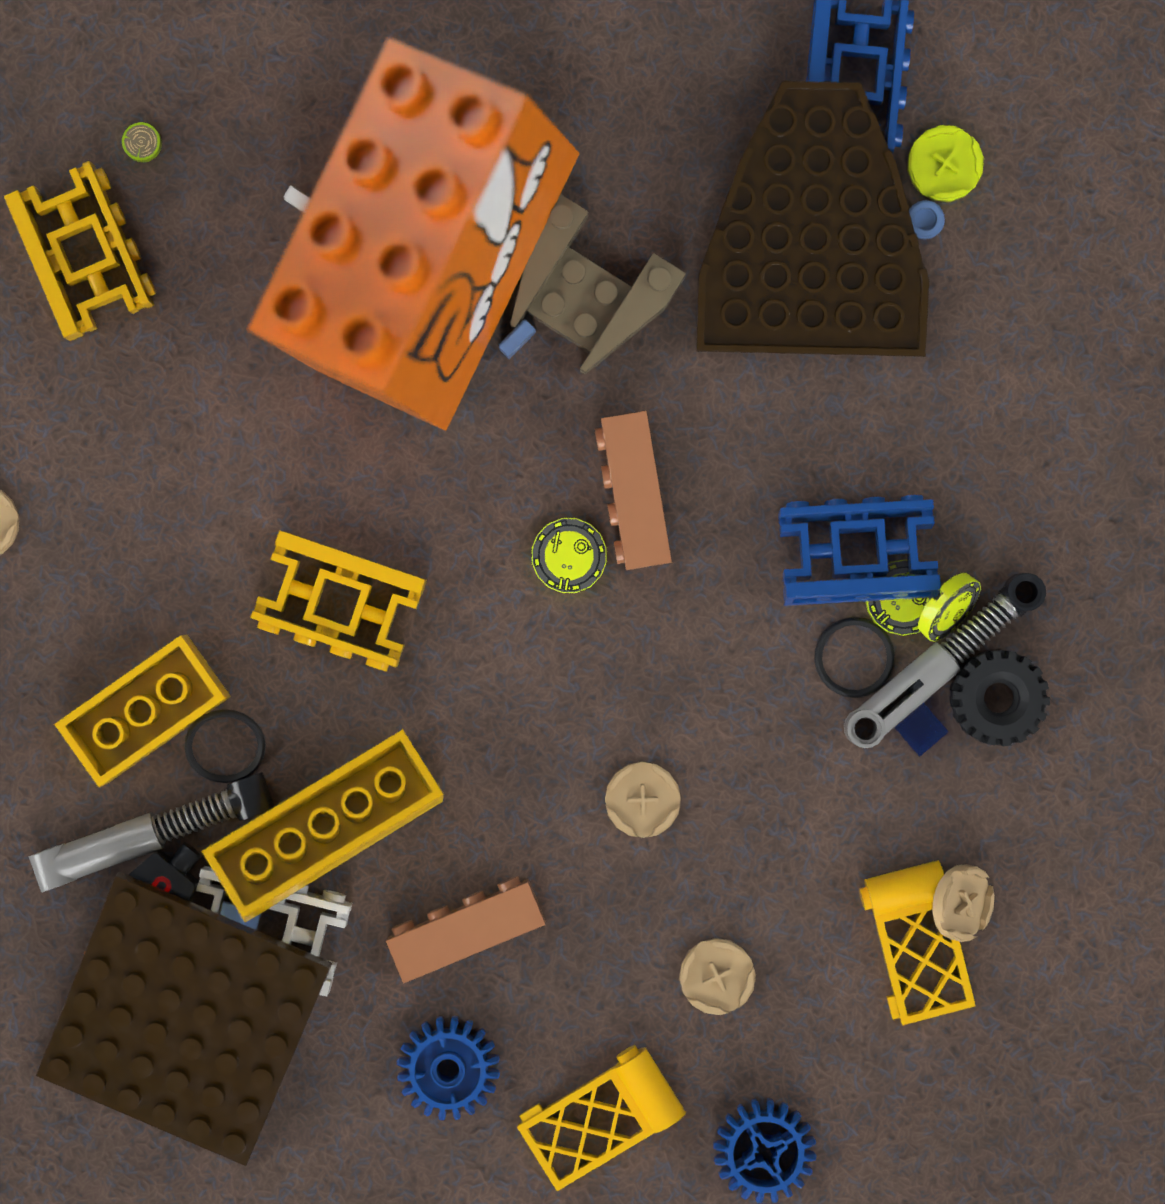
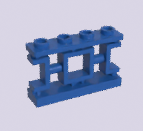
M814 0L806 82H839L841 56L877 59L874 93L865 92L870 105H881L884 90H889L884 139L893 154L895 147H901L903 138V124H897L898 109L904 110L907 97V86H901L902 71L908 72L911 49L904 48L906 33H912L914 24V10H908L909 0H884L881 16L845 13L847 0ZM832 8L836 9L835 25L853 26L854 38L853 44L834 43L832 58H826ZM891 14L896 15L892 64H887L888 48L868 46L870 28L888 30L891 24Z
M907 495L901 497L900 501L885 502L884 497H869L863 499L862 503L847 504L845 499L827 500L822 506H809V502L806 501L787 503L786 508H780L778 514L780 537L799 536L801 569H784L783 571L784 606L937 597L941 589L938 561H918L916 530L932 529L935 524L932 511L934 508L933 500H923L922 495ZM920 516L908 517L906 519V539L886 540L884 519L869 520L871 518ZM835 521L830 522L829 525L830 543L809 544L808 523H792ZM875 532L877 564L842 566L839 534ZM907 554L909 575L925 574L919 576L873 578L886 576L888 573L887 555ZM831 558L833 579L848 578L846 580L796 582L810 580L812 576L810 559Z

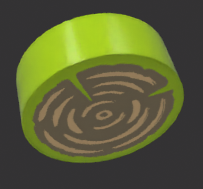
M138 122L130 125L125 130L122 137V146L131 159L137 162H149L160 153L162 140L160 134L152 125Z

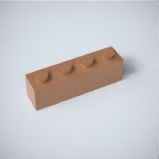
M647 411L601 418L602 427L595 428L598 451L606 450L608 465L601 466L604 488H612L614 503L607 504L610 525H618L621 540L614 541L617 564L625 563V569L632 570L672 563Z
M518 876L512 877L497 884L499 891L485 896L483 891H479L463 898L464 905L450 911L448 905H445L427 913L429 920L414 925L413 920H409L391 928L393 935L388 936L386 943L403 984L546 925L545 917L529 879L520 882Z

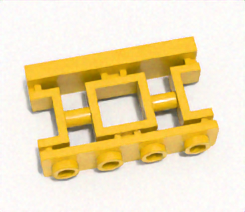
M90 161L82 163L83 166L80 168L75 167L69 170L76 186L75 189L43 202L38 188L34 185L26 188L27 190L23 192L17 190L4 196L62 335L69 341L84 336V333L88 331L92 332L97 329L90 311L123 298L128 311L134 314L139 312L140 309L154 306L150 296L156 294L148 273L141 275L136 261L141 259V255L133 238L126 240L121 226L126 224V220L119 204L116 202L111 205L106 193L107 190L111 189L109 179L102 167L96 169L95 165ZM89 179L108 224L105 227L96 213L79 220L72 203L91 196L85 180ZM31 203H33L36 212L40 216L58 210L65 225L46 234L52 247L51 250L47 249L29 206ZM94 228L106 259L73 272L60 241ZM115 250L120 252L138 296L133 297L130 287L126 284L110 291L108 290L102 273L120 266L114 252ZM61 273H63L66 283L70 286L88 280L95 296L76 305L82 318L80 321L76 317L59 277Z
M279 530L275 542L276 547L270 560L288 565V569L277 601L262 596L257 597L255 609L250 618L259 621L257 628L279 635L280 629L295 633L294 641L315 647L316 641L331 645L330 653L347 659H351L353 653L367 658L365 665L387 672L389 665L398 667L405 645L389 640L387 636L398 604L417 609L427 580ZM288 550L335 565L337 568L335 573L320 568L315 585L312 586L294 580L300 561L286 557ZM361 574L410 591L408 598L393 593L387 611L367 605L372 585L358 581ZM327 579L361 590L349 626L315 615ZM289 594L308 600L303 620L317 624L316 630L266 614L267 610L271 608L283 612ZM361 619L382 625L376 644L389 648L390 651L386 655L339 639L340 632L353 637L356 636Z

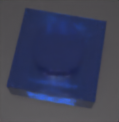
M922 703L894 727L919 757L948 733L947 729L925 703Z

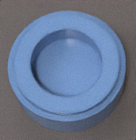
M929 200L919 201L909 209L913 228L918 239H931L942 230L945 217L943 210L935 202Z

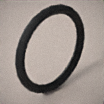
M851 617L833 623L823 632L815 648L814 661L820 679L830 690L845 697L858 698L878 691L887 682L894 667L895 654L889 636L880 626L864 618ZM858 625L871 629L881 638L886 648L887 661L883 674L874 684L864 689L850 690L838 686L828 677L823 666L822 655L825 643L835 631L845 626Z
M228 709L211 711L198 718L189 728L184 743L186 759L194 771L205 779L218 783H231L247 778L261 764L266 748L265 737L260 726L246 714ZM215 718H235L241 720L253 730L258 743L257 754L253 762L243 771L232 775H217L204 769L195 759L192 750L194 736L202 725Z

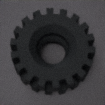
M985 651L975 657H971L960 668L961 671L957 674L955 681L951 683L952 698H949L950 707H953L955 721L961 725V729L966 734L985 744L1012 746V743H1021L1027 740L1026 737L1029 734H1035L1040 729L1037 727L1040 721H1045L1047 713H1044L1046 705L1050 706V697H1047L1046 694L1049 686L1047 681L1043 680L1041 676L1043 672L1040 668L1034 666L1031 663L1032 660L1026 656H1021L1012 651ZM994 683L1006 684L1013 693V702L1004 712H992L985 705V691Z

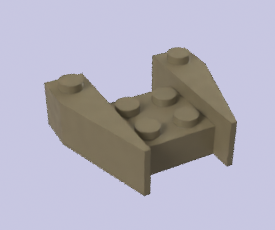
M560 194L523 271L510 325L511 329L514 330L528 314L589 353L580 368V373L586 375L666 309L685 279L686 273L653 253L634 285L631 287L570 248L588 219V211Z

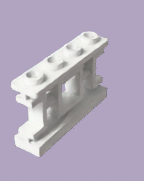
M204 866L200 871V880L196 891L215 895L211 911L220 914L226 891L223 886L212 884L213 880L220 881L211 867ZM306 885L269 909L289 914L283 942L291 945L293 941L312 946L311 954L319 957L327 924L345 929L353 903L345 901L346 895L331 890H323L322 895L307 892L309 886ZM286 899L336 911L337 915L322 912L316 931L297 927L296 922L301 906L286 903ZM329 961L332 963V966L319 995L328 996L337 962Z

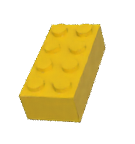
M180 635L54 725L97 786L101 787L110 783L231 696L188 635Z

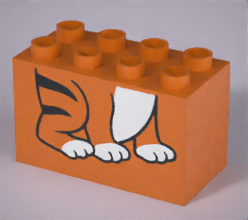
M388 38L247 330L316 371L446 431L580 153L527 95Z

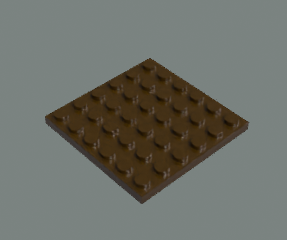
M119 871L115 876L36 1076L246 1166L332 963Z

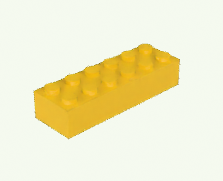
M401 730L202 852L246 923L443 802L444 794L404 730Z

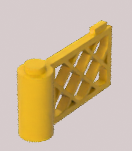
M939 860L864 879L865 887L859 888L864 910L872 909L893 991V995L886 996L891 1017L893 1020L900 1018L902 1025L976 1006L960 942L952 939L949 941L943 937L944 935L940 931L935 933L920 924L927 911L932 910L934 893L938 882L944 876ZM917 914L914 920L907 917L910 915ZM900 918L911 924V926L899 943L887 936L884 922ZM917 928L934 938L923 956L906 947ZM939 942L953 949L954 957L946 969L929 960ZM890 944H892L893 946L897 947V949H896V951L894 952L893 956H892ZM903 951L920 961L910 979L896 972L895 964ZM925 965L943 974L933 992L915 983ZM956 965H957L959 977L956 976V975H954V974L952 973L953 970L955 969ZM951 978L962 985L965 999L949 1003L938 995L947 980ZM899 980L906 983L902 991ZM912 987L929 997L921 1011L907 1014L904 1000ZM935 1001L942 1004L940 1006L932 1007Z
M636 1045L630 1046L616 1056L619 1062L612 1068L543 1109L540 1103L520 1114L519 1117L523 1122L518 1124L517 1128L556 1191H559L650 1135L669 1128L685 1116L686 1111L646 1047L638 1049ZM610 1079L619 1091L617 1105L595 1100L597 1087ZM592 1091L590 1099L582 1097ZM622 1098L624 1099L629 1109L621 1107ZM572 1102L589 1106L585 1124L562 1120L565 1106ZM593 1107L615 1112L611 1131L589 1126ZM560 1110L558 1118L550 1117ZM619 1113L635 1117L642 1130L632 1136L615 1133ZM539 1122L556 1125L552 1145L536 1141L529 1128ZM560 1127L582 1131L579 1150L556 1146ZM590 1133L609 1138L606 1151L600 1155L582 1152L586 1134ZM613 1139L622 1141L611 1148ZM542 1149L550 1151L549 1160ZM555 1152L576 1157L574 1171L561 1179L552 1167ZM581 1159L588 1160L587 1163L579 1167Z

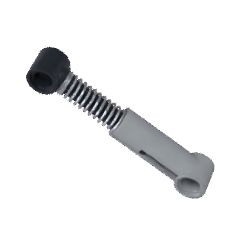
M1020 573L1009 577L1004 583V587L998 591V596L993 598V603L988 602V608L983 607V612H977L978 617L972 616L973 621L967 620V625L962 624V630L957 629V634L952 633V639L947 638V643L942 642L939 644L935 642L864 704L851 712L844 723V733L847 739L854 745L863 748H870L879 744L888 732L961 671L958 663L960 661L964 663L963 659L965 657L969 659V653L974 654L973 650L975 648L980 650L979 645H985V640L990 641L989 636L995 637L994 632L996 630L1000 632L999 628L1001 626L1005 628L1006 622L1011 623L1012 619H1016L1018 616L1022 617L1026 612L1041 606L1046 596V586L1042 579L1031 573ZM1022 581L1030 584L1033 591L1031 599L1026 603L1020 602L1015 595L1016 586ZM907 690L908 694L882 716L878 714ZM868 717L873 722L874 730L869 737L861 739L855 733V724L859 719Z
M260 772L227 784L226 791H221L219 796L215 793L214 798L208 796V800L202 798L200 803L196 800L195 805L189 803V807L183 805L181 810L177 807L175 812L170 809V814L164 812L163 816L157 814L156 818L150 812L83 838L28 856L41 892L163 849L166 840L172 841L173 837L178 839L179 834L184 837L186 833L191 834L192 830L195 832L199 828L203 830L205 825L210 827L211 823L214 825L218 821L223 823L224 818L229 820L236 817L241 821L271 810L275 806L263 773Z

